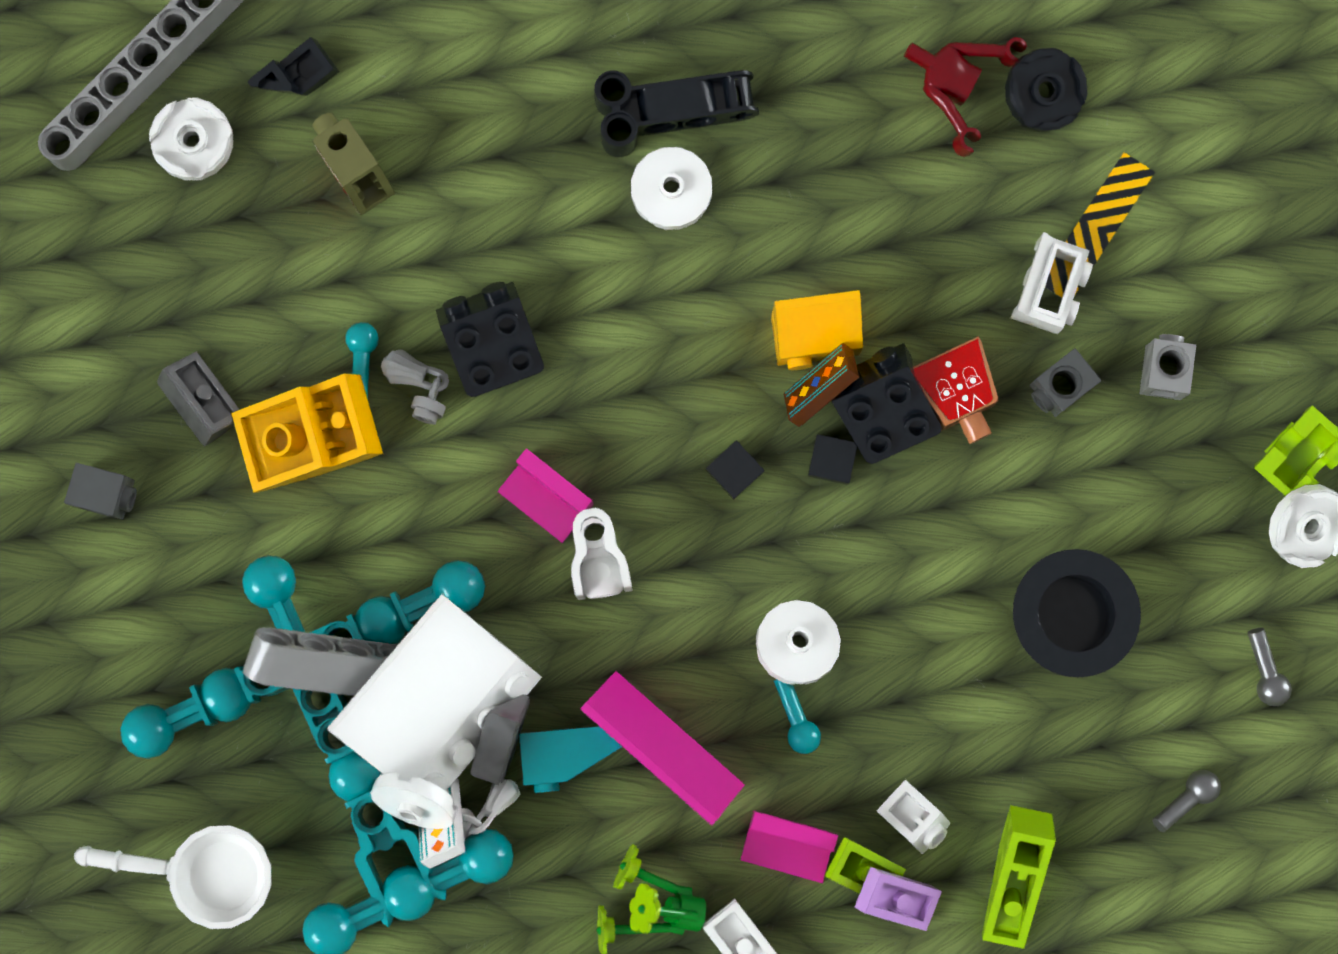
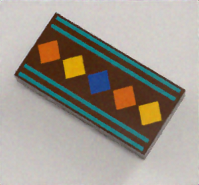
M844 343L840 344L784 392L789 421L800 427L859 378L854 352Z

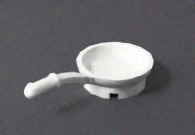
M231 825L209 826L191 834L177 849L175 856L171 857L169 862L163 859L123 854L120 850L112 852L94 849L91 846L80 847L74 854L76 862L84 867L89 865L112 869L114 872L124 870L149 874H167V881L170 882V891L177 908L192 922L210 929L233 928L250 920L265 904L272 885L271 863L263 845L249 832Z

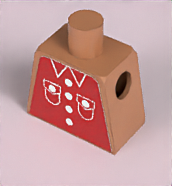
M979 336L913 367L915 377L941 422V431L959 423L969 444L992 434L982 412L992 408L998 402V395Z

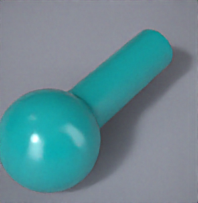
M359 322L348 329L345 341L349 350L353 352L352 374L361 375L368 399L370 353L376 349L379 336L372 325Z
M777 679L774 680L791 725L787 735L790 747L800 754L814 752L821 742L819 728L813 722L806 719L794 686L782 683Z

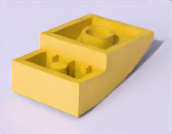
M344 373L310 387L300 386L231 413L253 493L309 479L383 454L361 375Z

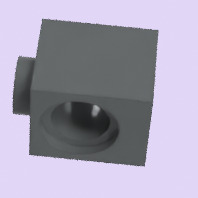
M1074 348L1037 377L1029 386L1034 391L1031 393V396L1037 406L1043 412L1048 413L1050 411L1056 417L1102 380L1076 348ZM1063 376L1068 379L1071 384V393L1069 395L1057 393L1052 385L1053 377Z
M76 463L64 504L123 520L125 513L132 510L136 500L137 490L133 487L135 480L125 475Z

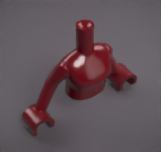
M1014 37L1003 45L953 42L946 44L934 55L913 42L908 46L904 57L926 70L923 91L944 112L957 132L952 145L954 151L959 156L966 157L974 153V150L965 144L964 137L973 142L981 139L978 129L968 128L953 103L955 102L959 106L965 103L982 71L981 68L969 63L963 56L998 57L1004 66L1012 67L1018 58L1012 55L1010 48H1013L1016 52H1024L1027 45L1022 38Z

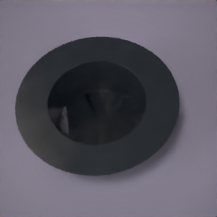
M1071 549L1050 554L1028 570L1015 594L1013 621L1022 646L1038 664L1059 675L1088 677L1111 669L1128 654L1139 632L1141 608L1137 591L1121 567L1101 554L1088 550Z

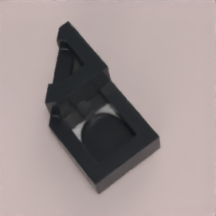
M310 37L282 61L272 60L247 82L251 87L307 96L336 75L339 70L318 41Z

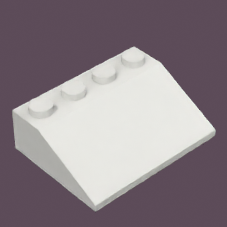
M441 594L327 729L382 774L395 772L401 774L398 780L409 782L411 777H419L447 791L474 759L488 712L523 694L528 695L542 677L512 650Z

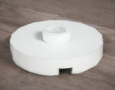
M187 98L188 100L171 102L155 116L149 130V141L156 162L170 175L186 181L202 180L216 174L228 162L233 149V131L227 117L213 103L200 98ZM193 135L199 136L197 145L193 147L187 146L189 137Z
M662 147L647 154L637 164L631 178V198L638 214L649 223L664 230L683 229L696 223L707 210L712 198V177L706 164L693 152L680 147ZM668 181H675L678 183L679 189L676 192L670 193L664 189V185Z
M1320 484L1304 485L1291 491L1278 503L1270 519L1269 537L1273 549L1281 558L1300 568L1320 566L1325 563L1323 560L1327 559L1331 554L1333 556L1338 554V493Z
M794 600L780 603L766 614L757 629L756 635L759 662L769 675L785 684L801 685L814 683L829 673L839 657L841 639L837 624L827 611L811 602ZM794 635H801L806 641V646L802 648L795 646L792 637Z
M395 772L382 774L376 779L371 791L372 800L379 808L393 817L409 824L430 829H445L453 824L458 807L453 805L454 800L452 796L439 786L419 777H411L409 782L398 780L401 774Z

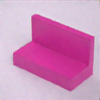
M526 448L516 460L518 466L497 492L563 544L573 531V522L576 516L583 510L591 509L594 505L593 501Z
M753 810L740 860L823 883L831 851L834 852L838 835Z

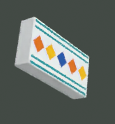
M456 779L446 791L452 796L454 800L453 805L458 807L453 824L445 829H430L418 826L421 863L428 868L437 866L465 853L459 779Z

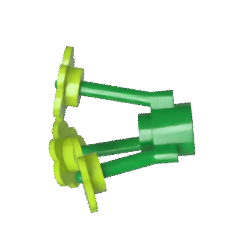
M632 844L619 866V872L613 887L621 890L625 881L632 883L637 877L675 894V897L669 896L665 906L662 907L657 899V890L650 888L648 884H639L636 889L635 898H632L629 904L632 914L630 924L615 925L614 918L607 917L606 909H604L603 905H599L596 929L599 952L607 954V944L615 942V935L667 932L683 935L685 930L699 932L706 916L705 899L692 896L691 887L674 884L641 869L642 860L636 858L639 849L637 845ZM659 916L664 917V921L668 923L655 922H657Z

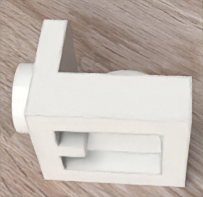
M906 780L877 810L921 854L925 853L928 848L934 849L946 837V829L950 825L949 820Z

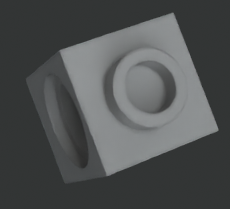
M1161 334L1159 339L1154 338L1145 346L1139 394L1182 400L1191 392L1196 344L1184 343V337L1173 334ZM1161 356H1168L1175 361L1177 366L1175 375H1168L1162 371L1159 364Z

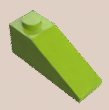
M1010 805L999 844L982 940L1022 949L1025 948L1056 841L1053 815L1051 813Z

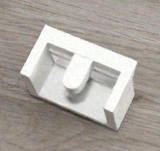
M1043 232L1035 244L1034 250H1036L1032 265L1025 275L1022 284L1024 288L1019 303L1012 312L1011 319L1058 334L1065 324L1072 326L1080 306V302L1073 300L1077 287L1086 286L1093 264L1086 262L1090 250L1060 241ZM1055 257L1074 263L1057 313L1038 307Z

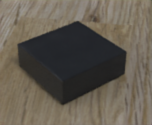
M817 434L808 477L849 485L857 450L856 443Z
M737 440L706 467V471L733 500L765 472Z

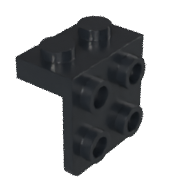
M504 282L492 283L483 288L480 294L469 298L465 296L451 298L443 303L442 308L436 309L443 336L465 392L470 397H476L539 374L544 369L543 360L514 282L507 284Z
M904 343L894 348H883L876 352L872 358L858 364L859 378L832 400L835 409L864 459L871 464L938 435L942 430L940 420L915 377L912 357Z

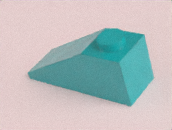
M600 726L519 734L524 786L534 785V793L560 791L559 782L569 781L622 748V746Z

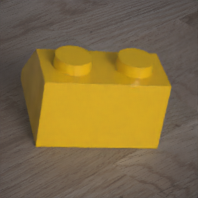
M860 290L774 302L771 321L778 366L788 365V370L813 367L812 361L823 360L842 343L853 350L854 356L860 355L863 349Z

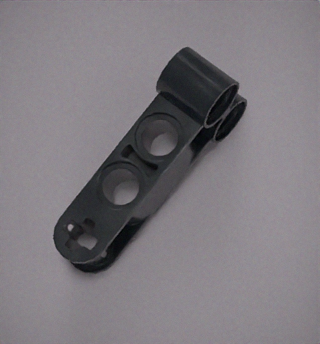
M611 70L604 72L597 78L594 89L596 107L605 116L601 123L602 146L609 155L625 157L635 150L638 136L732 123L758 116L759 109L754 106L750 84V81L754 78L753 73L740 70L631 86L625 74ZM736 87H737V89H738V95H739L740 106H739V104H738V98H737ZM618 88L624 93V96L614 102L606 100L602 94L606 89ZM615 127H624L630 132V136L624 141L612 140L608 134Z

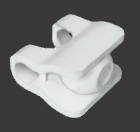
M598 508L579 512L573 522L576 553L572 562V581L576 598L578 600L586 599V597L596 599L618 595L623 589L625 592L633 591L630 571L625 556L617 547L615 531L610 517ZM596 524L604 527V534L601 539L589 541L584 537L585 531L589 526Z

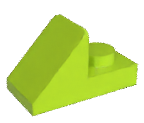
M844 837L825 877L860 894L870 867L902 877L906 869Z

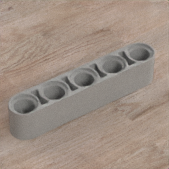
M262 627L258 628L255 632L243 673L250 680L263 685L355 696L398 645Z

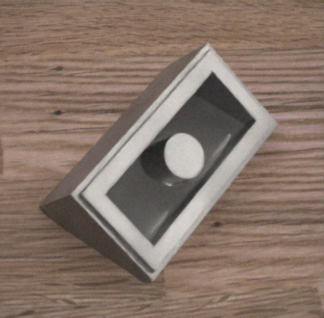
M197 351L162 369L157 380L159 387L203 446L212 443L235 426L231 413L240 409Z
M523 694L488 712L470 771L471 775L497 785L503 782L513 759L519 734L521 733L528 710L529 696Z

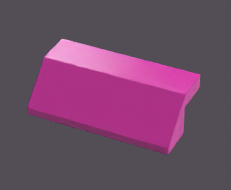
M617 671L581 707V710L710 825L717 821L745 785Z

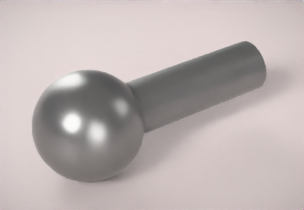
M1252 629L1247 633L1261 675L1257 684L1258 697L1269 706H1280L1290 698L1291 684L1284 675L1277 671L1265 629Z
M1198 770L1192 773L1187 779L1186 791L1152 819L1155 827L1159 831L1165 832L1196 804H1208L1216 800L1221 791L1218 777L1208 770Z

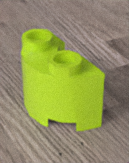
M1312 405L1304 411L1303 415L1295 423L1291 422L1264 451L1266 453L1265 456L1255 463L1254 469L1285 496L1304 485H1318L1319 482L1314 478L1325 465L1330 470L1338 465V427Z

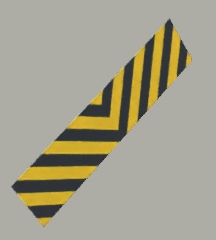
M1124 152L1065 242L1090 250L1086 262L1092 263L1094 267L1155 172ZM1055 257L1045 287L1062 298L1074 263Z

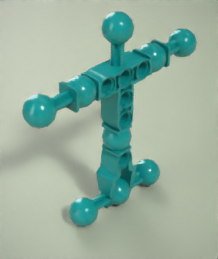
M271 555L259 557L250 563L244 572L242 581L244 594L249 601L259 608L268 609L276 628L305 632L291 600V596L295 591L296 577L290 564L278 556ZM455 560L447 562L437 570L431 586L404 599H401L397 592L390 593V597L377 596L370 598L361 604L355 615L350 614L346 616L347 622H331L310 633L334 636L339 630L347 629L351 633L352 639L398 644L406 632L409 633L414 627L412 622L422 618L441 594L465 613L478 606L484 596V578L479 569L467 561ZM238 666L234 669H218L206 676L201 685L189 687L193 696L165 710L157 705L145 704L137 706L130 711L124 718L120 729L122 743L130 753L139 758L150 759L158 757L168 750L176 732L201 720L204 721L206 726H214L218 724V721H235L246 714L252 703L257 704L261 702L260 696L277 695L290 688L269 686L266 689H262L256 682L245 676L243 666ZM293 689L318 747L329 756L324 760L326 764H331L328 775L330 786L338 797L347 802L345 803L346 809L352 808L351 820L361 847L355 854L354 861L371 896L348 908L329 902L320 904L312 909L304 920L302 930L304 942L311 952L315 954H344L350 950L355 942L357 932L379 921L390 927L394 917L404 921L420 919L429 912L435 898L446 901L447 889L468 879H472L477 883L491 884L500 881L508 874L513 865L514 853L509 840L497 830L485 829V832L469 835L464 841L465 853L435 867L428 868L421 863L419 831L414 827L406 828L402 820L393 817L384 810L383 820L380 825L374 827L367 824L363 818V810L368 803H375L372 800L371 791L376 779L382 773L346 744L340 749L333 747L328 738L329 730L327 728L348 704L343 694L330 693V703L324 709L319 710L314 707L311 701L313 691ZM401 839L405 840L418 867L407 865L396 868L388 874L382 883L372 859V854L378 850H390L395 842Z

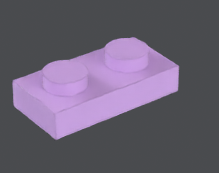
M870 867L855 908L868 915L927 931L942 891L932 885Z

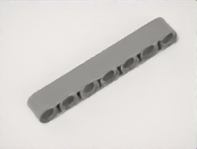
M171 0L43 129L38 139L39 150L43 156L61 170L70 171L81 166L244 0H215L207 8H198L201 0ZM186 25V30L182 35L175 38L169 37L171 30L175 26ZM151 53L158 54L156 61L152 65L147 67L141 66V62L146 55ZM128 82V88L125 93L119 96H112L116 85ZM99 111V117L95 123L88 126L84 125V119L87 114ZM70 140L68 150L61 155H55L56 146L62 141Z

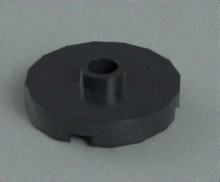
M1056 48L1036 49L1020 57L1010 69L1005 83L1006 102L1012 115L1023 126L1036 131L1058 130L1072 123L1079 115L1078 113L1082 105L1085 104L1088 95L1087 78L1080 63L1073 57L1063 53L1062 50ZM1042 83H1045L1049 88L1046 98L1042 97L1039 93V87Z

